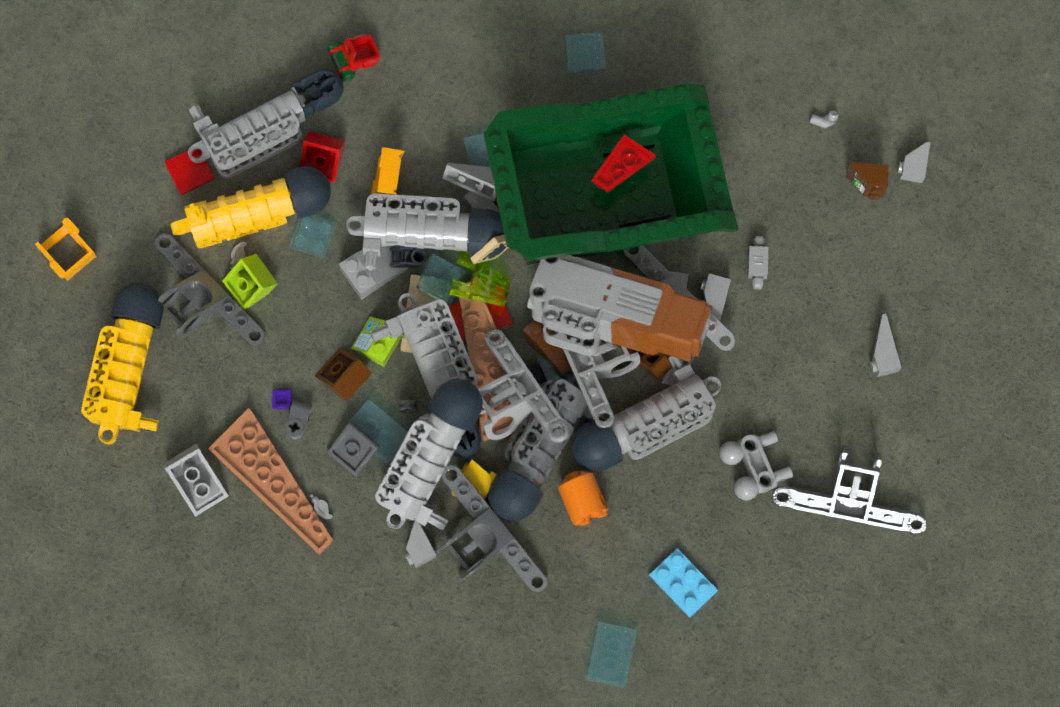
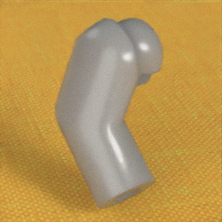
M830 111L824 117L813 114L810 123L827 128L838 121V113Z

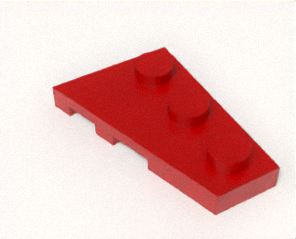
M623 135L592 179V183L608 193L655 159L656 155L626 135Z

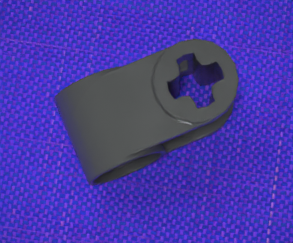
M293 401L286 424L289 438L298 440L303 436L307 422L310 419L308 416L312 412L313 406ZM295 426H298V430H296L295 433L292 432V429H294Z

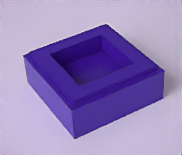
M272 390V409H290L292 405V390Z

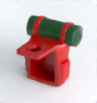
M371 34L354 36L352 39L349 37L346 38L343 44L340 41H336L327 46L329 56L343 82L352 80L355 77V70L373 67L380 60L377 46Z

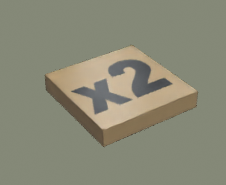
M505 236L493 237L481 250L471 257L473 264L498 258L502 253L492 258H488V256L494 250L504 245L506 248L503 252L508 249Z

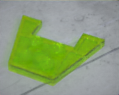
M459 251L456 263L472 269V279L470 285L453 279L448 295L504 306L507 301L511 279L484 262L473 264L471 257H469V252Z

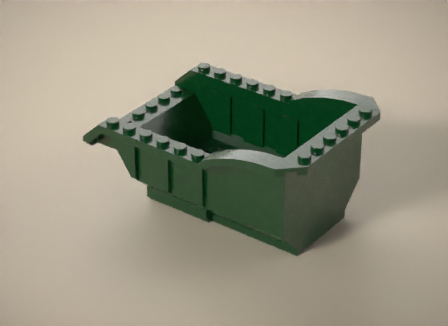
M685 83L576 105L552 104L500 111L483 134L506 245L511 250L521 254L525 259L526 265L540 263L541 259L558 256L613 252L715 231L736 232L739 230L735 212L733 211L705 85ZM623 135H626L656 155L655 159L608 193L592 183V179ZM668 216L671 217V219H666V220H661V221H656V222H651V223H645V224H640V225H635V226H630V227H625V228H620V229H619V226H621V225L632 224V223H637V222H642V221H647V220H652V219H657V218H662V217H668Z

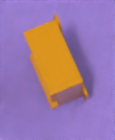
M382 147L371 194L396 195L401 157L405 151Z
M64 218L62 221L63 226L42 244L37 242L35 245L50 261V267L60 278H65L68 281L92 261L96 255L78 235L79 229L69 218ZM69 233L87 254L65 272L47 251Z

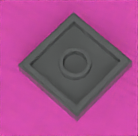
M349 422L327 453L356 477L361 473L380 446L356 425Z

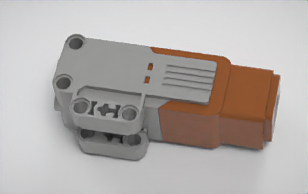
M571 255L541 259L530 287V297L527 308L531 309L533 319L544 324L543 336L546 343L586 356L594 355L598 350L601 340L649 355H655L660 352L691 362L693 356L698 357L712 318V306L707 305L706 301L676 293L667 284ZM549 331H555V332H557V333L554 334V335H549V334H548ZM586 342H592V343H593L592 346H586V345H584V344H585Z

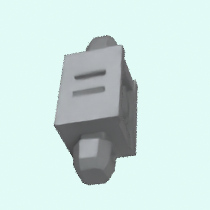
M755 236L753 246H749L748 278H752L753 289L759 290L762 289L763 281L767 279L769 247H764L763 236Z

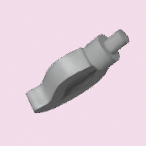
M240 242L233 248L231 252V270L241 258H245L244 247L247 246L246 242Z
M311 494V502L314 504L315 512L324 519H332L333 516L329 514L327 502Z

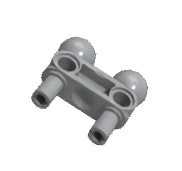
M774 431L762 436L755 434L747 435L736 442L727 441L720 447L719 455L724 463L735 465L742 460L748 476L739 478L734 485V491L738 498L745 501L752 500L757 494L766 493L776 488L779 482L793 477L790 467L773 472L764 453L763 447L778 442ZM745 443L752 444L753 450L746 449ZM760 478H765L768 481V486L762 485Z

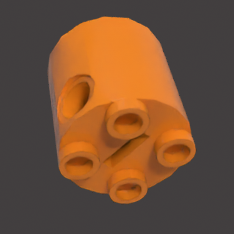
M578 470L565 476L558 490L572 524L584 526L591 523V518L597 517L599 519L608 515V507L593 473Z

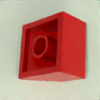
M309 131L303 141L300 167L316 168L327 177L328 181L335 183L343 157L345 140Z

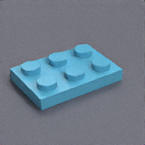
M678 548L649 574L656 584L689 618L718 592Z

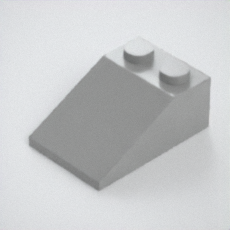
M382 246L381 257L377 256L376 269L372 271L365 269L366 256L363 255V250L353 254L339 264L340 270L361 300L409 269L392 268L389 266L391 263L390 247L392 246Z
M197 443L163 463L165 470L195 517L229 496Z

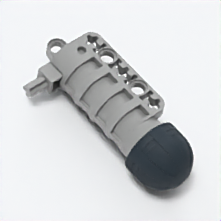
M371 194L366 201L365 216H352L346 223L347 231L351 235L364 236L363 255L366 256L365 269L370 271L376 269L377 256L381 257L382 246L468 251L469 243V257H472L493 237L504 235L499 212L491 209L472 208L470 217V213H460V203L458 200L442 197ZM375 200L378 201L377 206H373ZM398 201L400 205L397 208H391L389 203ZM412 203H416L414 209L411 208ZM430 203H435L438 208L431 211L427 206ZM450 205H454L453 211H449ZM358 222L361 226L354 230L350 227V224ZM506 246L497 248L488 258L499 255L505 250Z
M673 356L669 357L668 360L675 370L673 378L676 383L614 415V422L610 427H599L594 419L582 425L575 433L572 441L574 458L585 469L603 471L622 462V455L628 453L630 458L639 460L705 426L711 421L716 408L712 397L717 395L721 389L720 380L716 377H708L702 381L694 373L690 364L685 366L681 359ZM715 382L718 388L715 391H711L707 388V383ZM599 416V420L602 422H607V420H609V418L604 420L602 417Z
M451 379L443 383L436 390L427 406L431 411L430 415H422L411 426L375 496L376 501L380 505L390 510L387 516V524L391 528H400L406 519L416 520L424 526L429 522L441 530H444L449 520L434 512L436 507L427 502L466 430H473L481 414L483 399L478 388L471 382L464 379ZM393 514L401 517L400 524H394L391 521Z

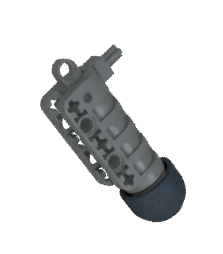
M574 375L569 382L564 379L548 380L540 385L561 416V419L567 425L569 432L567 439L562 442L552 441L535 415L530 412L512 433L501 453L502 459L509 466L507 469H500L489 488L488 495L490 506L501 518L517 521L528 517L534 512L544 495L540 488L574 432L578 422L581 419L585 422L594 419L581 389L575 384L576 378ZM600 415L604 420L608 419L605 415ZM557 429L553 433L554 435H560L563 430ZM518 433H523L520 439H518L517 441L516 437ZM508 451H512V452H511L512 458H510V459H509V456H510V455L508 454Z

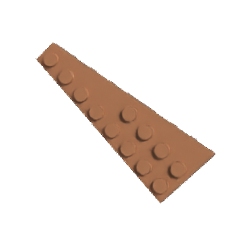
M474 280L458 287L468 355L477 376L476 387L480 388L506 375V372L487 346L486 334L491 332V330H497ZM493 337L491 339V342H497L498 340H500V338ZM491 392L482 396L488 406L490 405V399L495 397L497 393ZM506 400L500 403L492 412L494 413L510 405V402ZM487 413L480 414L479 416L481 434L484 442L489 440V438L486 436L482 425L483 423L491 420ZM507 416L499 419L493 425L492 431L500 432L505 430L512 423L513 417Z
M248 408L208 449L320 555L333 540L256 417Z

